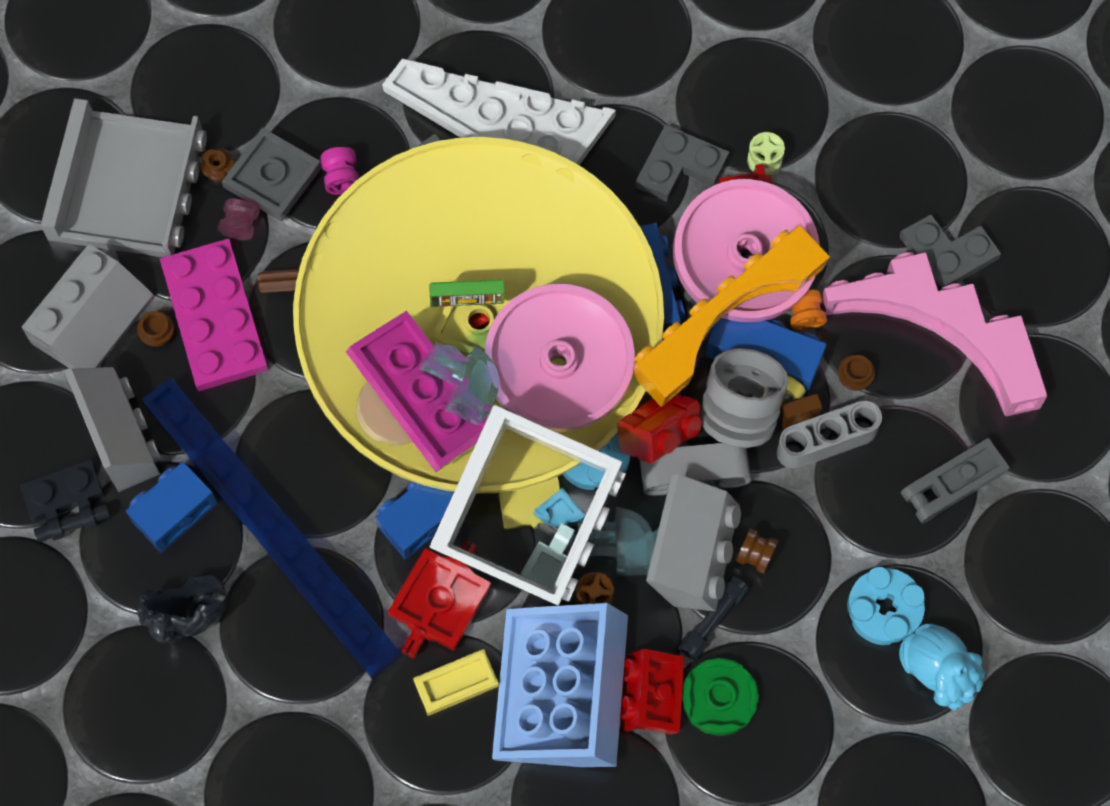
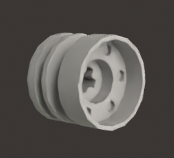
M738 348L727 350L716 356L711 365L707 389L703 395V403L700 407L701 425L717 441L730 446L749 448L764 444L771 439L776 428L780 407L788 387L787 372L778 361L756 350Z

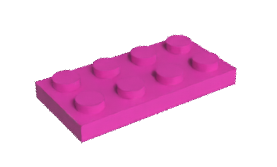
M225 239L160 258L197 390L202 391L268 371L230 240Z
M407 310L347 349V355L435 472H438L476 445L488 417Z

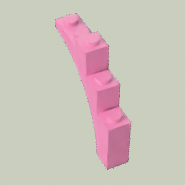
M906 252L896 256L890 261L886 275L883 273H873L860 281L849 283L846 280H841L830 284L828 288H824L821 305L826 315L861 312L897 317L927 328L959 348L979 368L990 384L1005 416L1040 409L1047 398L1022 317L1009 318L1008 315H1001L990 319L986 323L973 284L961 286L959 283L950 284L938 291L926 252L916 255L913 252Z

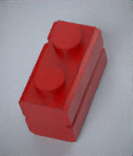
M680 394L675 395L663 407L654 399H651L634 410L632 414H628L620 419L617 423L621 453L631 457L637 456L639 460L649 464H653L666 454L672 453L675 448L690 438H694L700 432V404L697 400L687 396L681 397Z

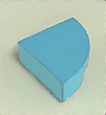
M563 488L533 510L536 518L554 527H560L561 523L568 527L583 522L586 516Z

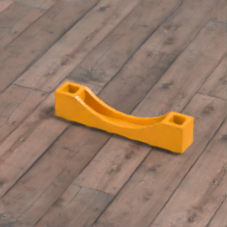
M800 225L791 233L787 229L782 231L770 243L773 247L765 255H762L760 252L756 253L743 266L746 270L737 278L731 275L725 279L716 289L719 294L710 301L706 298L699 301L690 310L689 314L691 317L682 325L678 321L673 323L662 334L661 337L664 340L655 348L648 345L634 358L636 364L632 376L661 407L690 383L694 373L696 355L702 341L709 330L725 314L738 305L758 296L776 292L798 291L824 269L830 256Z

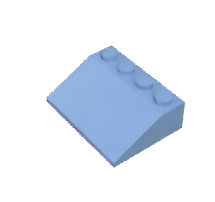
M608 603L506 610L492 759L496 761L572 767H616L628 615Z

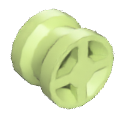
M770 132L759 133L753 137L750 142L747 159L749 168L754 172L755 165L763 164L765 175H773L778 172L782 166L785 150L782 139Z

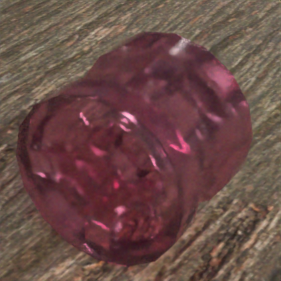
M240 199L226 200L223 207L225 217L220 220L218 230L223 235L236 240L252 239L254 234L252 224L259 216V208L250 202Z

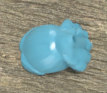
M924 624L919 626L913 634L906 637L901 643L899 657L904 670L909 674L911 673L927 688L934 691V700L938 705L948 706L951 710L955 711L957 708L962 707L963 703L971 702L975 698V692L981 690L983 686L982 680L985 676V670L981 666V656L968 652L961 639L950 630L938 625Z

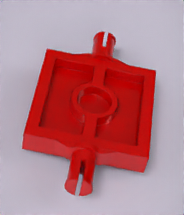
M464 540L461 549L475 554L478 547L473 543L470 546V541ZM425 548L387 612L389 617L406 625L411 631L410 636L400 651L405 655L408 654L411 658H415L425 639L436 641L455 651L492 587L491 582L474 574L467 564L451 557H442Z

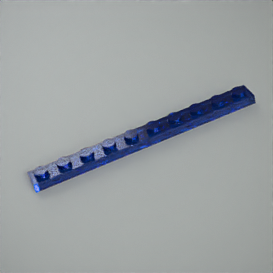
M172 378L168 379L144 397L142 402L370 679L372 680L398 659L401 653L175 381Z

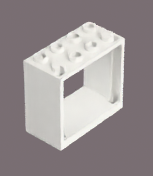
M494 405L431 542L430 548L559 606L561 599L569 602L578 582L577 579L572 578L577 564L585 566L594 544L587 542L593 529L601 531L610 509L603 505L608 494L616 497L626 473L619 471L622 462ZM505 429L605 473L553 590L453 545Z

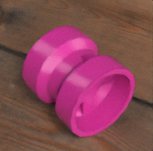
M335 147L321 154V165L323 170L327 172V175L324 177L325 190L330 194L342 195L360 178L358 172L354 169L357 164L355 151L349 147Z

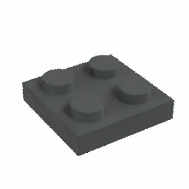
M262 127L222 180V184L225 189L282 222L322 168L321 161Z

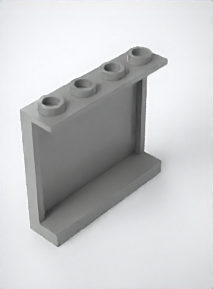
M74 98L40 225L49 241L87 246L90 243L96 248L156 257L174 255L176 247H181L183 242L184 227L181 226L183 216L188 215L191 209L192 197L189 191L191 183H196L199 175L198 154L199 151L203 152L206 147L207 133L202 129L199 117L193 116L191 125L111 114L92 111L88 100Z

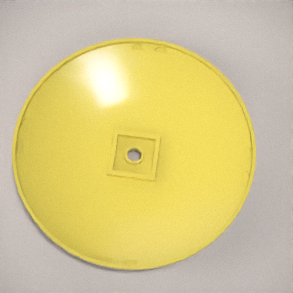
M461 137L436 141L393 156L371 169L355 181L335 201L322 218L307 246L296 280L293 318L297 352L304 376L315 400L328 420L352 446L380 467L401 478L423 486L455 492L475 446L438 472H435L413 442L402 446H391L392 443L384 441L380 443L372 439L362 429L356 416L358 395L361 388L368 381L347 355V349L407 310L481 410L489 417L494 405L503 409L504 407L496 399L487 380L484 363L485 343L494 319L507 303L529 289L547 284H570L589 289L609 301L622 315L630 330L636 357L646 346L651 345L655 348L662 342L664 307L659 271L652 250L640 226L627 207L597 177L575 162L547 149L511 139ZM500 279L504 281V304L430 306L429 284L433 282ZM475 313H483L489 318L490 322L486 328L477 330L470 326L469 318ZM560 358L552 361L554 365H566L565 361ZM632 376L630 385L621 402L606 417L583 429L556 433L599 451L618 433L617 423L628 414H632L637 409L646 390ZM505 429L476 494L500 493L537 485L572 470L582 462Z

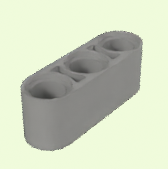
M860 401L789 426L780 436L776 452L777 458L785 467L795 469L871 442L877 435L882 421L881 410L872 402ZM866 418L871 422L872 426L862 428L856 424L854 419ZM826 429L832 430L837 434L838 438L836 440H826L820 432ZM798 442L804 450L798 453L791 452L785 444Z
M725 443L677 447L672 453L666 454L653 464L640 460L643 490L647 495H667L672 474H680L719 489L741 487L751 482L747 448L734 447Z

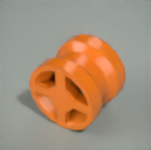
M808 290L804 297L790 309L792 311L790 324L793 330H813L827 322L826 313L820 307L823 301L820 291Z

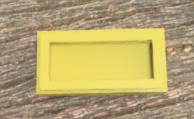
M484 649L413 678L428 716L499 687Z

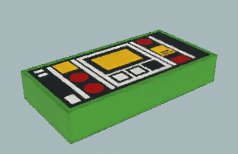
M502 279L433 282L429 284L431 307L504 304L505 292Z

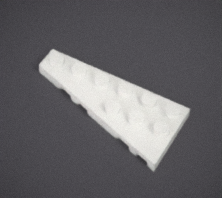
M402 59L382 84L384 92L460 138L492 137L520 141L555 152L578 165L581 164L614 119L616 111L603 107V110L585 106V102L573 99L571 102L551 98L548 93L496 81V84L480 81L477 76L465 74L463 77L444 72L443 68Z

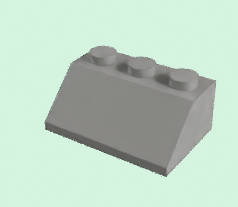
M89 243L24 323L22 329L31 344L68 368H99L149 305L154 295L118 261Z
M114 367L71 368L64 371L104 469L118 492L159 475L160 473L155 462L162 459L153 439L146 442L142 430L147 429L148 426L140 408L133 410L129 399L135 397L127 377L119 379Z
M680 474L671 475L646 581L674 607L716 611L718 599H721L724 594V572L726 564L731 561L733 554L731 542L734 529L739 526L741 519L740 505L727 491Z

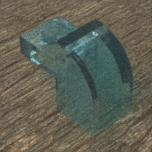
M437 342L425 356L420 369L453 384V389L444 410L478 426L490 414L498 394V370L488 354L476 346L466 357L457 348Z
M615 507V522H608L605 519L601 531L593 529L587 542L594 544L593 548L616 547L617 576L648 575L655 546L653 532L646 520L636 512ZM578 523V532L582 523Z

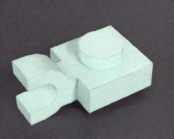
M561 523L549 546L539 541L521 572V576L553 590L567 558L564 553L575 536V530Z

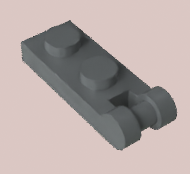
M987 438L911 483L901 491V495L906 502H911L917 510L915 515L921 524H924L940 512L1004 475L1010 467L990 439ZM930 488L938 497L932 502H929L923 494Z

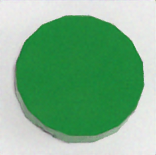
M724 658L705 660L697 665L685 679L682 691L684 713L692 725L704 733L716 736L734 734L747 726L756 712L759 698L756 681L752 675L736 661Z

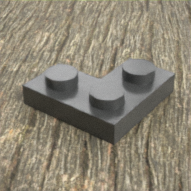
M665 125L635 182V188L667 202L682 173L714 186L729 158V151Z
M932 215L902 230L899 236L908 250L913 252L914 255L926 252L938 291L947 285L956 284L999 260L1001 255L982 226L951 242Z

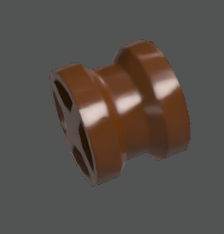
M751 528L736 562L742 565L751 564L755 566L757 572L764 574L779 540L773 537L766 539L760 536L758 530Z
M590 572L579 579L576 586L577 605L600 603L612 605L614 586L605 574Z

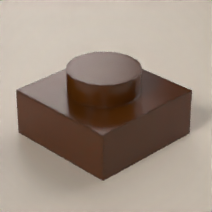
M815 394L782 404L779 419L783 429L785 430L789 426L820 416L822 405L818 395Z

